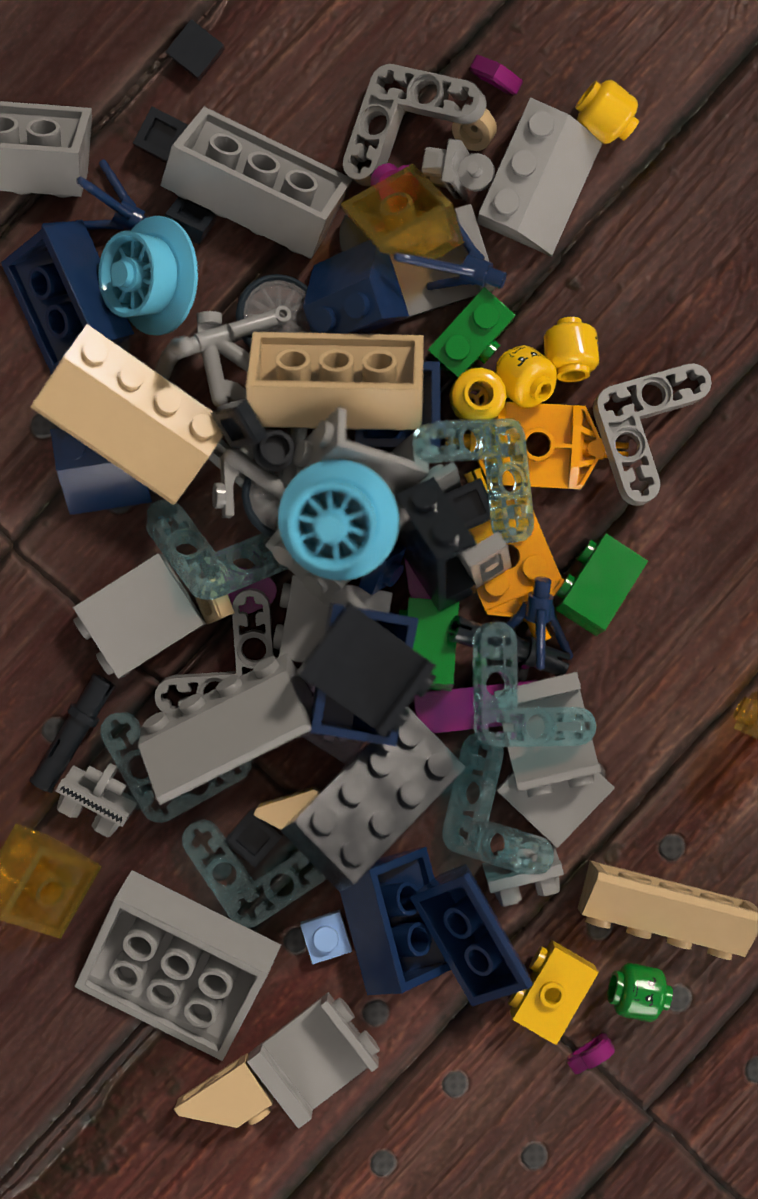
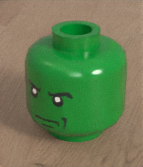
M626 963L619 971L615 970L612 973L607 997L608 1002L613 1004L618 1015L630 1019L653 1022L660 1016L662 1010L667 1011L670 1008L673 989L672 986L667 985L666 977L662 970L635 963Z

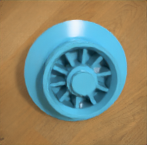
M151 216L140 221L131 231L119 232L108 241L102 252L98 271L99 287L105 304L114 314L120 317H128L138 330L148 335L159 336L168 334L183 323L195 299L198 283V266L193 244L181 225L168 217Z
M332 459L315 463L302 470L293 478L281 498L278 524L280 535L287 551L301 567L325 579L350 580L370 573L387 558L398 535L399 513L397 503L390 488L377 473L354 461Z

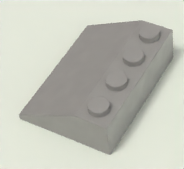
M132 870L113 901L75 988L223 1061L271 969L281 944Z

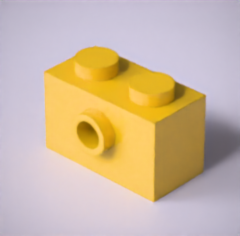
M551 940L547 948L541 946L537 950L530 963L529 968L533 970L530 976L533 985L529 989L512 994L508 1004L512 1006L510 1013L515 1022L557 1045L599 972L594 964Z

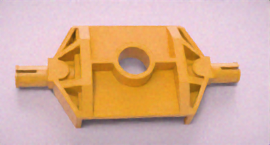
M505 402L504 408L498 416L485 424H479L476 431H471L470 434L448 432L445 434V440L461 441V443L445 442V450H467L469 453H473L488 486L506 485L581 490L598 460L608 458L602 439L586 406L540 403L537 406L526 408L517 405L515 402ZM541 433L547 437L549 441L547 454L537 457L528 452L526 440L529 435ZM616 442V449L628 450L629 442ZM618 451L623 456L628 457L629 452Z
M481 468L474 470L473 473L476 480L481 478L498 517L469 529V531L475 538L476 544L499 531L506 544L513 546L517 550L519 558L514 567L483 584L476 591L486 615L512 617L519 610L523 602L527 601L528 593L533 592L535 577L551 579L550 594L553 597L563 584L564 578L562 579L530 504V498L493 494L492 491H489ZM472 472L464 475L468 483L475 481ZM524 618L523 622H527L532 636L536 638V624ZM545 627V641H546V640L552 638V637L550 636V634H549V631H548L547 627Z

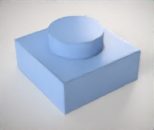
M340 910L300 923L312 964L352 952L351 942Z

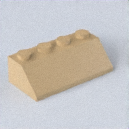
M89 325L85 326L31 405L33 410L173 505L178 501L210 457L223 436L210 409Z
M253 332L246 384L247 401L261 425L268 428L303 427L316 429L321 421H325L340 407L347 410L346 428L355 430H421L424 335Z
M591 860L589 862L578 910L582 915L587 916L586 922L591 925L610 929L611 923L627 926L626 932L628 934L645 939H651L652 933L668 937V944L683 949H691L692 943L708 947V954L731 960L733 954L746 957L758 935V908L750 901Z

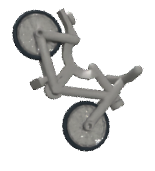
M280 274L266 275L254 280L240 295L236 307V322L222 325V313L216 311L197 313V333L190 338L185 336L171 340L161 353L154 371L168 380L178 359L199 353L202 354L211 399L215 406L219 407L228 403V401L234 402L247 399L246 389L237 382L224 379L219 353L248 373L250 354L234 342L243 340L251 349L253 332L311 333L303 308L308 287L293 277ZM287 428V433L293 439L295 448L299 441L306 438L307 430L312 428ZM253 445L238 449L229 448L220 457L221 483H214L213 507L222 508V518L234 516L233 485L236 476H239L244 480L242 485V502L248 519L255 528L263 534L272 537L279 529L278 512L281 498L289 483L296 476L297 465L292 461L285 469L271 472L261 468L252 460L254 458L252 453Z

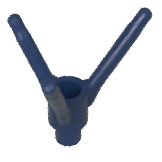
M103 159L99 162V165L121 200V203L93 183L79 176L76 180L77 184L116 211L111 220L83 222L87 230L112 229L122 231L126 229L131 231L136 224L147 218L144 216L145 211L136 206L107 161ZM67 222L43 223L41 228Z
M441 203L439 209L469 253L463 264L459 265L410 254L395 253L393 255V259L398 262L459 274L457 277L428 282L426 284L428 290L460 285H479L485 287L487 284L502 289L507 278L506 272L493 268V263L484 260L485 256L475 247L446 203Z
M535 577L533 592L528 593L527 601H524L519 610L499 629L510 633L524 618L536 624V668L538 670L545 668L546 623L550 624L561 650L569 652L570 659L573 658L570 645L555 614L553 595L550 594L551 579L546 577ZM479 650L475 654V659L481 661L489 653Z

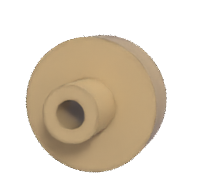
M488 109L485 110L483 116L478 121L472 124H459L455 122L452 124L454 138L461 140L465 147L471 151L485 149L497 131L495 119Z

